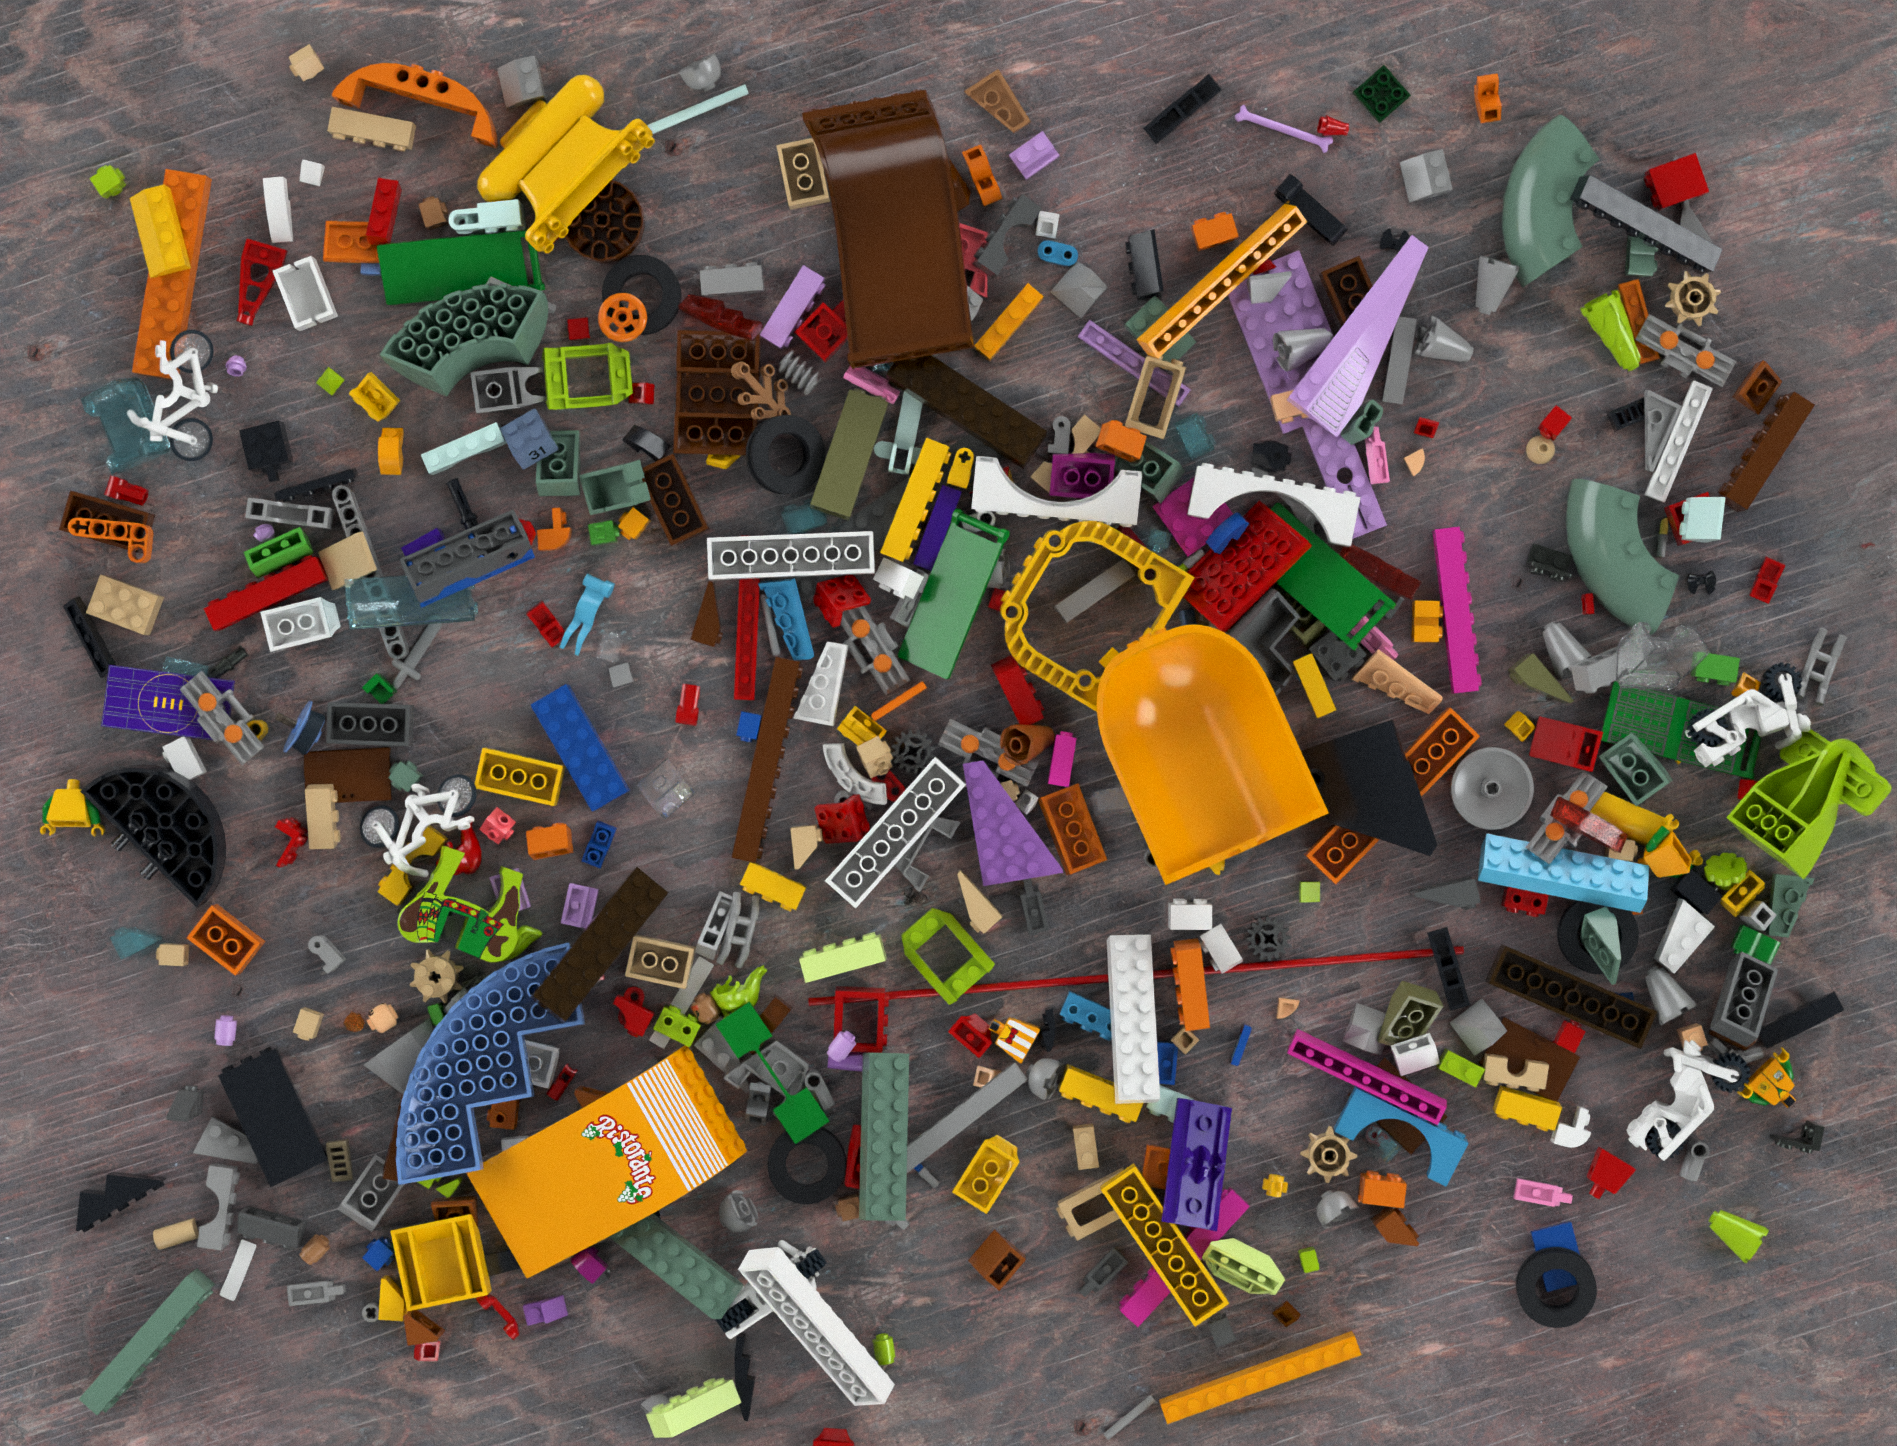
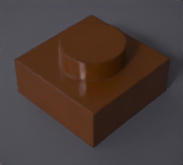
M1287 1300L1277 1306L1272 1312L1285 1327L1297 1321L1301 1316Z

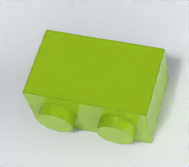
M1446 1048L1439 1058L1440 1064L1436 1065L1440 1070L1475 1088L1485 1071L1483 1067Z

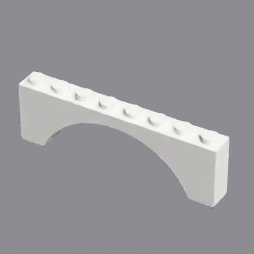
M977 456L971 509H975L979 513L996 511L999 515L1017 513V516L1020 517L1037 515L1041 519L1058 517L1061 521L1079 519V522L1099 521L1107 525L1120 523L1123 527H1131L1132 525H1137L1142 472L1121 470L1108 486L1090 497L1076 501L1055 502L1037 498L1016 486L1003 471L998 458Z
M1202 463L1201 466L1196 467L1187 516L1208 519L1219 506L1236 496L1251 492L1278 493L1298 501L1311 511L1323 527L1328 543L1345 547L1351 546L1361 498L1357 497L1355 492L1344 491L1341 494L1336 493V489L1330 487H1323V490L1316 489L1315 485L1310 483H1303V486L1295 485L1294 480L1283 479L1280 482L1275 481V477L1263 475L1262 478L1254 477L1255 473L1242 471V474L1234 473V469L1222 467V470L1213 469L1214 465Z

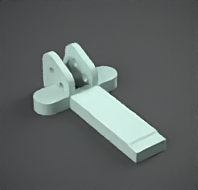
M905 391L894 443L879 441L874 446V452L879 458L890 460L888 472L909 476L911 464H916L922 450L914 446L923 403ZM897 448L909 450L905 470L894 468Z

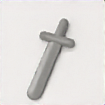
M432 619L404 662L398 659L392 660V665L400 670L392 683L394 689L400 687L407 675L414 680L420 679V673L415 671L414 668L442 625L440 620Z

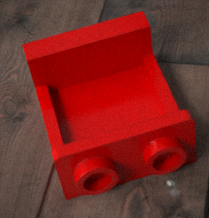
M1696 153L1651 168L1645 172L1644 182L1646 187L1650 188L1652 192L1651 202L1654 207H1657L1658 211L1695 197L1698 198L1709 192Z

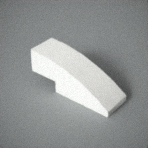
M285 177L263 178L265 205L272 243L293 242L287 179Z

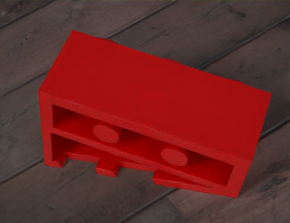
M1012 655L991 664L1019 724L1031 725L1043 719L1042 711L1045 709L1040 699L1035 700L1033 694L1036 691L1032 683H1027L1024 678L1028 675L1025 668L1018 665Z

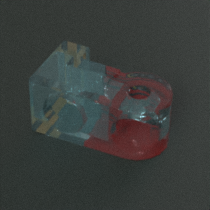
M1372 1124L1365 1128L1364 1137L1369 1143L1375 1144L1383 1151L1380 1157L1386 1163L1401 1150L1377 1125Z

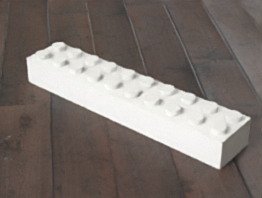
M779 1247L749 1250L738 1270L853 1405L885 1404L895 1384L891 1381L888 1374L881 1369L877 1361L870 1356L866 1348L859 1343L854 1334L843 1324V1321L832 1311V1308L821 1298L819 1292L811 1286L808 1279L789 1260L785 1252Z

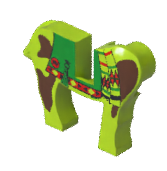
M442 846L439 863L431 873L428 883L399 913L398 929L404 938L414 943L438 942L449 911L466 916L455 948L487 962L511 960L520 955L531 943L542 936L541 930L527 925L517 929V915L520 908L519 890L523 874L503 866L500 867V893L497 901L488 912L468 901L444 895L465 853Z

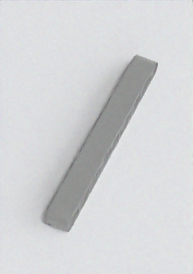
M337 486L332 492V497L346 537L353 535V531L357 528L361 532L363 531L377 568L374 577L368 578L366 575L361 579L387 652L394 659H404L409 654V646L355 494L349 487ZM342 490H346L348 493V497L344 501H341L339 498V493ZM349 509H353L355 513L354 518L351 520L346 518V512ZM377 586L382 589V595L378 598L373 594ZM383 606L389 608V614L386 617L380 614V609ZM390 625H394L396 628V633L393 636H389L387 633V628ZM397 644L403 647V652L399 656L394 653V647Z
M1015 1062L910 1142L907 1145V1173L1022 1085L1028 1078Z

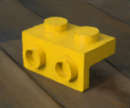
M372 372L368 373L360 384L349 392L354 402L361 405L368 412V415L377 422L387 418L401 401Z

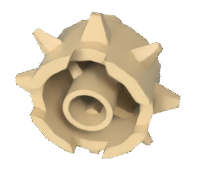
M1684 271L1683 281L1678 284L1669 283L1667 285L1671 290L1670 301L1665 304V307L1672 308L1678 317L1677 323L1680 324L1684 320H1694L1698 326H1701L1703 316L1708 313H1718L1714 303L1716 302V296L1721 291L1715 290L1713 285L1708 283L1709 274L1706 273L1702 277H1691L1688 271ZM1689 297H1696V301H1690Z
M428 949L426 950L425 960L420 963H411L415 974L414 981L410 983V987L418 988L423 994L424 1002H427L431 997H440L444 1003H447V993L453 989L462 990L463 987L457 980L459 972L464 967L456 966L454 961L450 960V951L447 950L443 955L434 956ZM434 971L436 974H440L441 978L438 981L433 979Z
M1328 1126L1325 1133L1317 1136L1310 1133L1311 1142L1308 1148L1300 1152V1155L1308 1158L1311 1164L1307 1171L1308 1175L1318 1172L1324 1176L1326 1183L1330 1182L1332 1176L1343 1174L1347 1177L1349 1174L1346 1168L1349 1166V1160L1357 1158V1154L1350 1152L1347 1146L1349 1139L1346 1137L1340 1138L1334 1134L1332 1126ZM1328 1150L1329 1152L1332 1150V1157L1330 1159L1328 1157L1324 1158L1326 1156L1325 1152Z

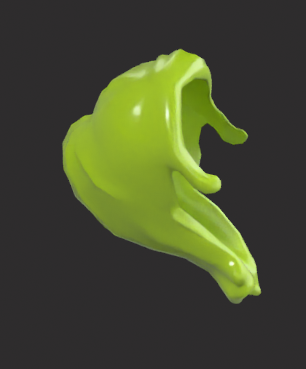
M764 965L756 968L748 976L744 985H740V982L736 981L734 986H729V983L732 981V976L729 975L725 984L712 990L711 996L722 1010L731 1013L749 1001L755 1007L758 1002L761 980L767 969L764 968Z

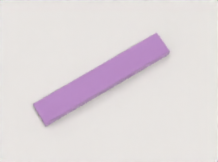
M1089 320L1078 335V338L1139 380L1146 358ZM1155 367L1149 387L1166 398L1173 377L1159 367ZM1181 384L1175 403L1178 407L1191 390Z

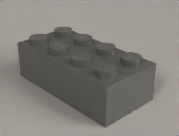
M328 702L326 743L413 746L414 705Z
M1742 951L1730 961L1710 1029L1745 1047L1758 1039L1778 969Z

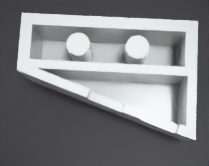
M1678 898L1675 910L1670 917L1665 934H1663L1654 959L1669 972L1675 974L1715 926L1685 900Z

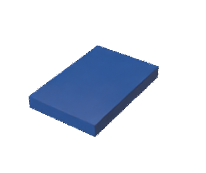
M1571 1221L1530 1231L1535 1251L1548 1247H1563L1579 1254ZM1552 1269L1542 1274L1546 1292L1577 1285L1575 1277L1563 1269Z

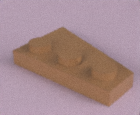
M999 69L964 91L1013 133L1031 123V120Z

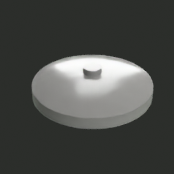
M1486 747L1469 753L1458 763L1451 777L1450 795L1455 809L1464 820L1479 828L1497 830L1513 825L1525 815L1533 799L1534 784L1529 768L1519 756L1506 749Z

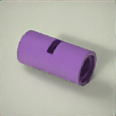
M850 1052L840 1062L833 1060L828 1055L827 1068L862 1072L863 1053L869 1052Z

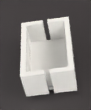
M309 256L294 262L295 267L288 264L273 270L295 329L302 331L317 325L316 321L323 323L338 317L317 260L314 257Z

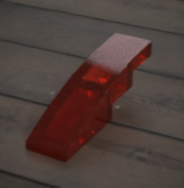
M689 294L679 305L680 310L695 319L734 336L753 340L763 329L762 322L744 318L742 311L725 308L724 301Z
M1352 543L1350 547L1344 546L1339 554L1358 572L1411 601L1422 583Z
M1557 797L1550 814L1551 817L1576 833L1583 834L1594 842L1602 843L1612 851L1621 853L1628 837L1627 833L1582 807Z

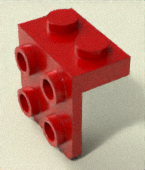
M845 575L818 582L813 601L815 606L823 613L825 620L834 628L840 626L843 611L868 605L871 602V598L854 575Z
M860 794L850 796L843 803L819 804L814 808L819 827L822 829L823 841L826 844L858 842L870 831Z
M293 817L278 820L275 828L292 837L276 864L279 868L288 864L292 865L298 856L296 851L299 846L303 847L308 839V836H306L308 830L302 827V823Z

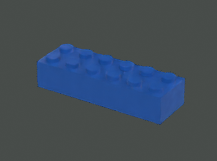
M569 684L563 685L531 704L533 711L592 812L630 791Z

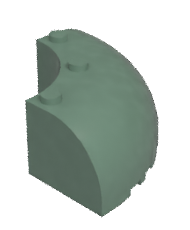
M1557 115L1545 124L1525 146L1513 166L1503 197L1502 233L1505 250L1510 263L1520 267L1516 278L1522 288L1583 247L1575 232L1572 218L1573 201L1570 198L1579 177L1584 176L1587 170L1600 159L1579 129L1563 115Z
M507 284L497 286L479 285L462 292L460 290L443 296L444 299L423 307L418 311L419 314L410 321L407 320L397 335L394 334L387 342L380 356L402 376L424 388L447 397L453 387L464 376L481 366L503 361L529 365L546 328L548 319L547 297L543 291L521 285L519 287L508 286Z
M1572 479L1566 504L1567 541L1581 580L1584 581L1590 593H1593L1595 600L1612 616L1634 630L1649 636L1653 635L1666 614L1680 575L1661 566L1650 555L1643 544L1637 523L1640 496L1602 483L1584 479Z

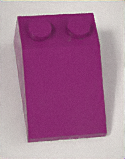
M1103 453L1053 454L1049 495L1087 498L1098 493L1113 481L1115 455Z

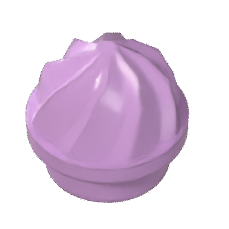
M232 356L226 362L227 373L232 376H242L243 372L246 371V363L244 358L240 356Z
M262 524L255 528L256 532L253 536L261 543L274 538L275 532L271 525Z

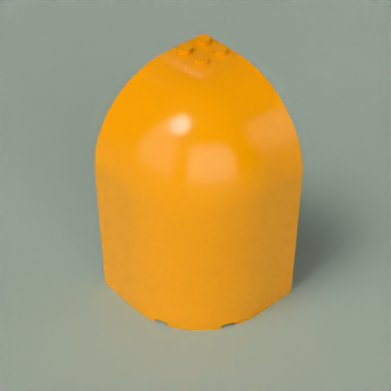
M1183 625L1170 630H1166L1165 627L1155 631L1152 635L1148 633L1139 637V641L1136 640L1127 644V649L1120 652L1108 663L1101 676L1097 692V718L1101 738L1165 885L1328 814V810L1268 677L1255 657L1236 639L1218 629L1204 625Z

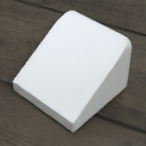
M302 160L300 182L320 186L325 166Z
M1040 211L1035 235L1055 239L1059 214Z

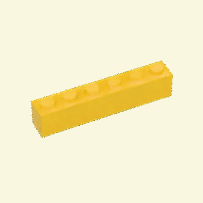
M926 437L880 551L881 554L903 563L905 559L909 560L913 548H910L913 540L917 541L921 531L918 528L920 521H925L929 511L925 509L928 501L932 503L936 491L933 488L936 482L940 484L944 474L941 471L944 463L948 464L952 453L948 452L949 446Z

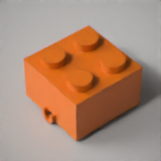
M1367 1170L1366 1173L1360 1174L1358 1202L1404 1208L1407 1183L1396 1173H1387V1176H1383L1377 1171Z

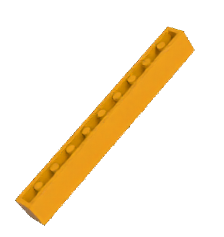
M1284 204L1136 340L1146 354L1157 359L1160 358L1302 228L1307 221L1297 206Z
M1350 1331L1159 1399L1166 1422L1170 1424L1362 1354L1354 1333Z

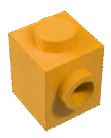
M632 507L629 513L624 512L618 520L620 522L618 527L622 529L620 534L628 540L631 538L637 540L651 520Z

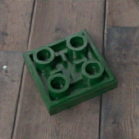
M1385 65L1353 91V95L1379 124L1411 96Z

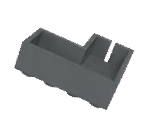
M1269 588L1225 633L1236 639L1255 657L1269 680L1271 679L1285 687L1296 674L1294 669L1274 647L1300 616L1278 591ZM1270 683L1277 696L1282 689Z

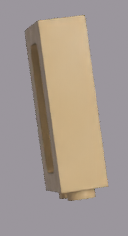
M1147 355L1125 427L1135 428L1142 433L1164 439L1187 367L1183 366L1184 362L1172 359L1171 362L1163 360V355L1158 359ZM1155 367H1160L1172 371L1173 378L1157 426H1152L1140 422L1139 415Z
M1123 1167L1058 1201L1059 1207L1056 1210L1061 1219H1066L1068 1225L1065 1227L1070 1237L1075 1236L1078 1241L1120 1219L1116 1211L1112 1210L1080 1226L1077 1224L1071 1211L1074 1207L1103 1193L1100 1186L1123 1171Z

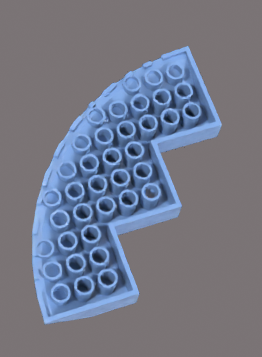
M569 942L528 954L494 971L479 984L472 987L466 995L455 1003L442 1021L434 1028L430 1038L418 1055L401 1102L396 1138L398 1185L484 1169L474 1108L535 1097L524 1035L585 1024L582 1002L566 1022L561 1023L530 998L570 948ZM508 1074H510L511 1077H514V1081L512 1082L511 1086L509 1083H505V1079L508 1078Z

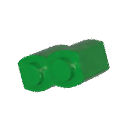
M1740 924L1730 947L1735 949L1733 953L1737 955L1742 951L1771 965L1781 943Z

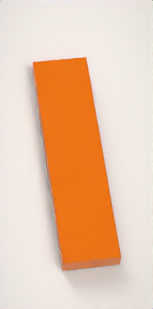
M1639 279L1618 284L1621 301L1628 317L1635 344L1641 356L1639 364L1660 359L1658 352L1635 340L1648 317Z

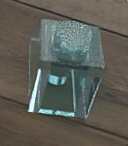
M126 926L114 931L116 935L110 937L121 960L163 940L160 935L135 927L127 929Z

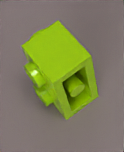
M665 1005L653 1029L691 1047L702 1023L698 1022L693 1014L689 1013L687 1016L681 1013V1009L675 1005Z

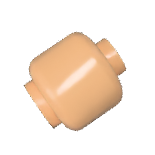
M381 1003L368 1012L370 1019L366 1021L372 1031L376 1029L379 1033H384L397 1024L396 1019L399 1017L391 1004Z

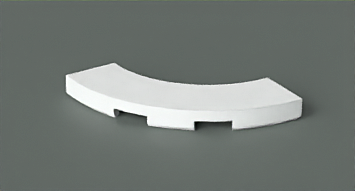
M844 743L823 744L827 765L837 778V782L846 791L852 794H860L861 800L869 803L887 804L886 783L875 782L862 776L850 763Z

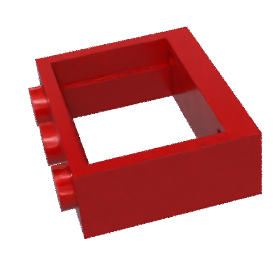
M836 986L834 1039L840 1031H843L844 997L878 999L877 1043H856L851 1052L883 1053V1047H887V1034H883L884 1027H888V1014H884V1007H889V994H885V988Z

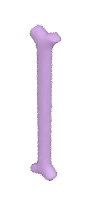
M1242 105L1240 112L1235 115L1237 122L1247 120L1319 145L1323 153H1326L1328 145L1333 143L1331 136L1322 138L1252 114L1247 111L1245 105Z

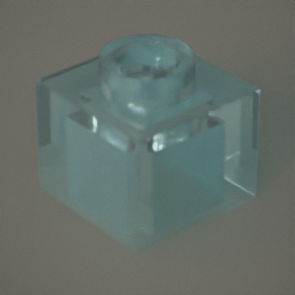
M1151 528L1146 545L1151 546V551L1162 553V550H1167L1171 533Z

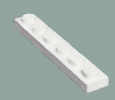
M1694 380L1691 382L1683 401L1682 409L1644 494L1645 496L1665 503L1713 388Z

